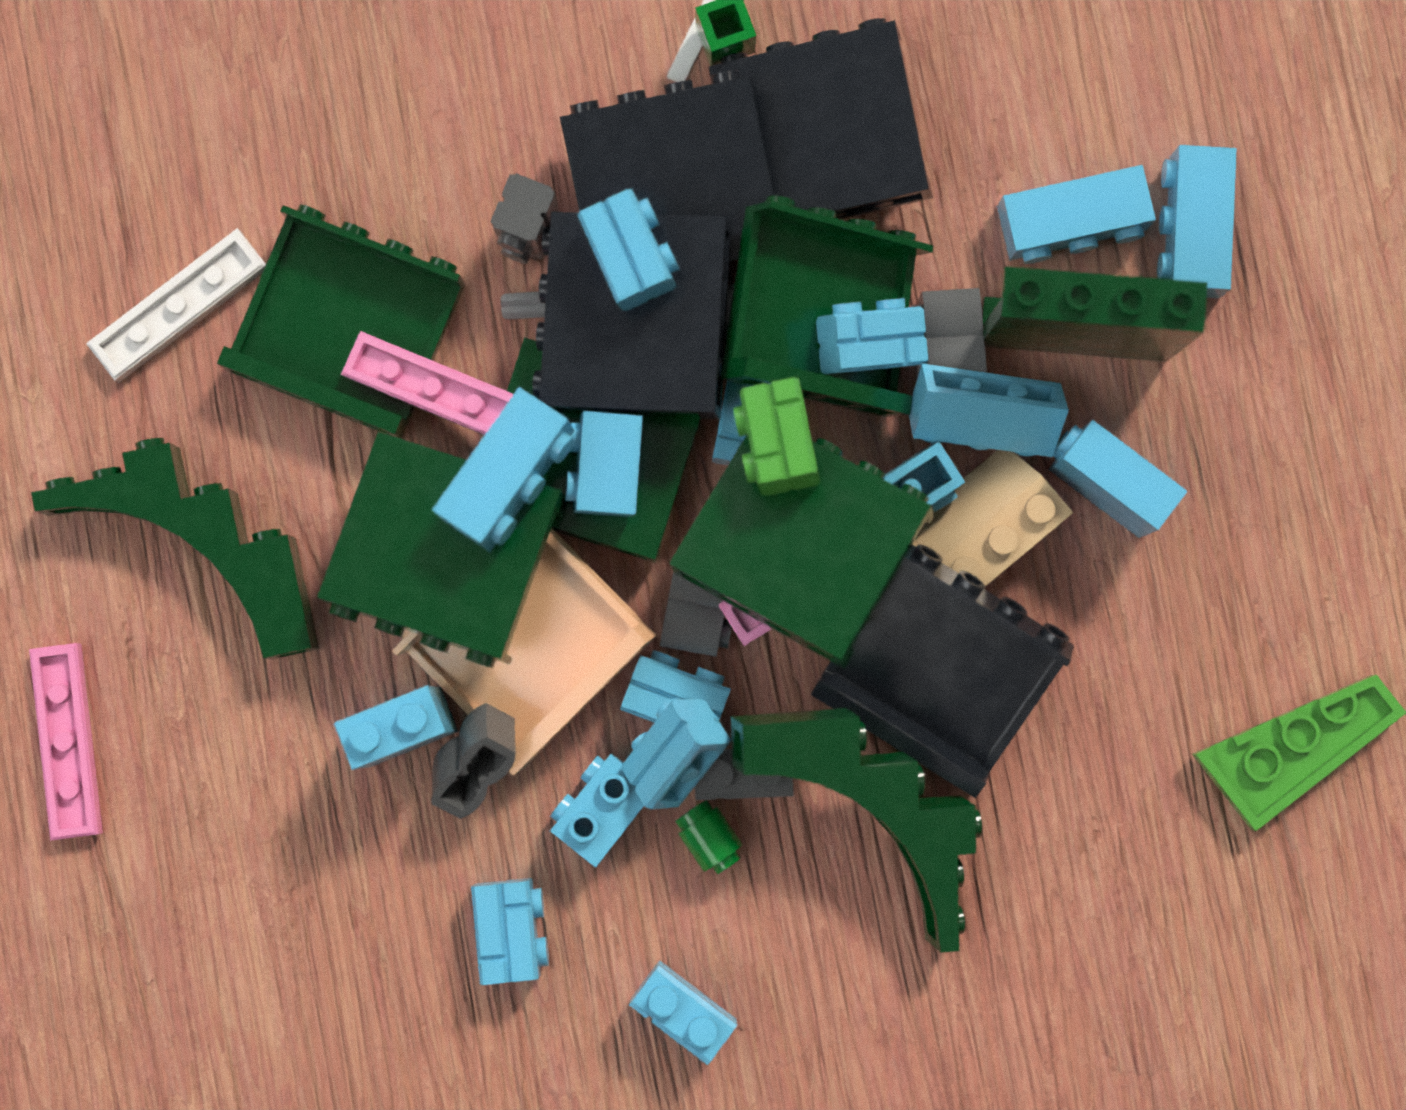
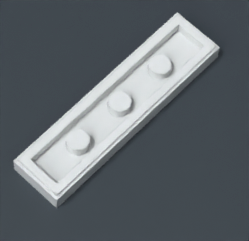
M237 228L86 344L111 377L120 383L260 276L266 264Z

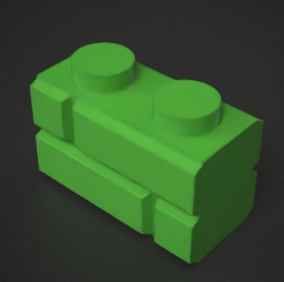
M793 377L774 381L768 385L760 384L742 388L740 390L742 406L733 407L739 437L748 435L751 452L742 454L748 484L757 482L759 490L764 496L820 484L799 379Z

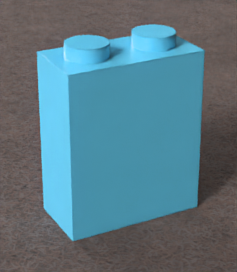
M1094 420L1082 428L1074 425L1069 432H1065L1058 441L1053 454L1056 460L1048 469L1138 538L1158 531L1188 492Z
M428 685L334 723L352 770L372 767L458 732L442 688Z

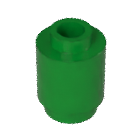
M707 800L702 801L675 820L681 830L678 833L679 837L703 872L713 868L716 874H719L741 859L736 850L743 845L742 841L718 807L712 808Z

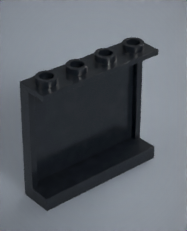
M884 18L870 19L860 23L857 30L841 34L839 30H826L813 35L812 41L797 45H794L791 41L778 42L766 47L765 53L749 57L747 53H734L720 59L721 64L709 66L710 78L711 75L739 70L741 78L750 76L752 79V89L774 196L793 199L795 201L794 207L804 210L812 207L833 210L836 212V219L840 220L933 198L900 44L901 35L895 20L887 22Z
M731 70L711 75L712 84L693 88L692 80H685L664 85L665 94L646 98L645 90L617 95V105L599 108L598 100L570 105L571 114L561 116L560 122L579 212L599 202H604L607 198L626 189H632L638 201L648 198L656 215L726 216L732 227L730 261L738 260L746 207L765 202L767 196H774L750 76L741 78L739 70Z
M551 212L550 226H545L542 233V251L544 256H548L547 274L541 275L539 281V299L541 303H545L544 322H538L536 329V347L538 351H542L541 370H536L534 373L533 396L555 411L556 409L679 413L698 414L701 419H721L723 388L721 372L725 352L732 229L726 216L656 215L660 225L651 230L658 245L668 243L677 261L679 270L671 273L677 286L675 289L656 298H651L637 307L623 311L614 299L577 216L579 212Z
M912 544L853 644L854 654L845 670L829 662L819 677L811 695L832 709L846 708L859 716L867 731L909 755L918 763L969 795L977 798L986 785L990 770L1062 666L1065 665L1067 667L1071 662L1074 645L1069 642L1068 635L1060 628L1050 623L1041 625L1028 617L1026 609L1015 600L1008 597L999 599L985 590L984 583L975 575L963 570L958 573L943 564L942 557L933 549L922 544H918L917 547Z

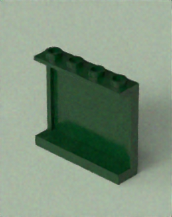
M767 196L765 202L747 206L721 379L755 386L760 384L768 385L774 381L795 377L799 379L804 399L881 417L910 415L912 395L897 392L900 367L823 375L820 369V344L817 338L816 320L819 316L833 314L832 305L861 302L862 311L876 310V301L905 298V308L909 307L916 256L933 253L934 246L916 241V234L912 232L890 230L887 233L876 230L877 224L869 220L849 219L847 222L836 219V212L830 209L812 207L807 210L794 207L795 201L787 197Z
M299 204L298 209L295 210L283 205L280 212L285 217V221L232 348L224 346L216 364L230 373L376 431L402 439L415 406L352 381L341 375L360 331L434 361L465 286L461 275L456 273L458 267L434 256H431L429 262L412 256L414 251L412 248L392 239H387L385 245L368 239L370 232L355 224L344 221L340 228L325 222L326 215L312 207Z
M1005 266L1002 298L984 297L982 299L985 347L1167 362L1204 333L1208 282Z
M524 337L507 392L514 394L520 387L533 396L534 373L536 370H541L542 351L537 350L535 340ZM556 409V412L567 418L570 423H579V417L583 411L642 416L636 514L632 517L573 513V501H568L562 518L555 517L552 529L555 532L656 563L662 546V538L701 418L698 414ZM569 452L560 463H552L543 476L546 480V486L561 490L565 495L567 471L576 472V452Z
M378 431L317 597L331 604L329 613L340 618L357 622L360 614L375 619L374 628L400 638H402L404 630L420 634L422 637L419 643L429 648L447 653L450 645L467 650L465 659L489 668L494 667L496 660L510 665L512 657L507 655L554 519L556 516L562 518L568 502L565 501V495L561 490L544 485L539 496L531 504L525 502L514 517L517 520V524L507 541L502 545L496 543L491 552H489L444 522L432 511L467 460Z
M746 435L669 562V565L677 576L845 670L854 654L852 646L923 525L925 522L930 524L933 520L932 505L927 503L929 498L922 491L908 484H903L899 488L884 480L885 473L879 468L865 461H860L858 465L841 457L843 451L822 438H818L816 442L812 441L820 484L764 496L761 494L757 482L748 484L742 454L751 452L749 438Z

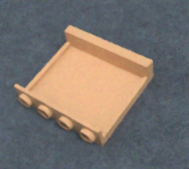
M551 528L507 655L512 657L510 665L496 660L494 667L489 668L465 659L467 650L450 645L447 653L429 648L419 643L422 635L408 630H404L403 640L392 652L396 656L407 652L467 715L478 706L488 703L515 718L516 756L509 770L514 776L525 768L657 635Z

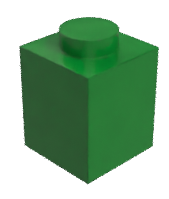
M715 0L695 7V26L710 66L721 64L720 59L730 54L747 53L751 55L755 53L757 35L744 0Z

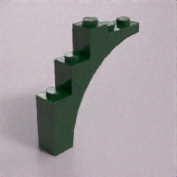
M151 438L136 442V450L123 452L122 456L126 472H122L121 467L103 468L92 472L93 479L76 483L74 477L53 479L45 482L46 489L31 492L34 511L48 516L84 511L124 514L152 522L180 536L208 558L234 588L253 623L263 658L273 660L319 649L296 538L288 534L282 535L281 529H271L252 534L253 542L248 543L238 493L229 488L223 489L222 483H214L194 488L195 496L190 497L181 449L171 443H165L164 438Z
M846 708L731 716L732 765L743 775L785 776L820 784L853 799L868 810L893 838L910 868L921 901L925 940L940 953L959 951V935H962L965 931V917L958 901V887H962L964 884L963 864L958 855L976 854V838H980L982 833L981 816L976 809V805L960 795L919 798V795H922L925 789L923 769L918 765V761L904 752L860 755V751H865L867 745L866 728L864 723L860 721L859 716Z

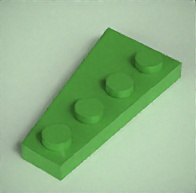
M1370 675L1199 750L1192 755L1252 831H1257L1405 715L1406 711L1377 675Z

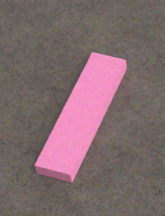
M361 331L341 375L352 381L484 436L514 395Z
M81 643L29 649L50 841L102 834Z

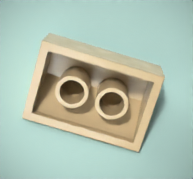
M997 450L963 478L966 483L954 490L958 497L943 508L933 512V520L930 524L925 522L913 545L916 547L918 544L928 546L942 557L943 564L958 573L963 570L975 575L986 586L1073 514V512L1045 478L1014 452Z

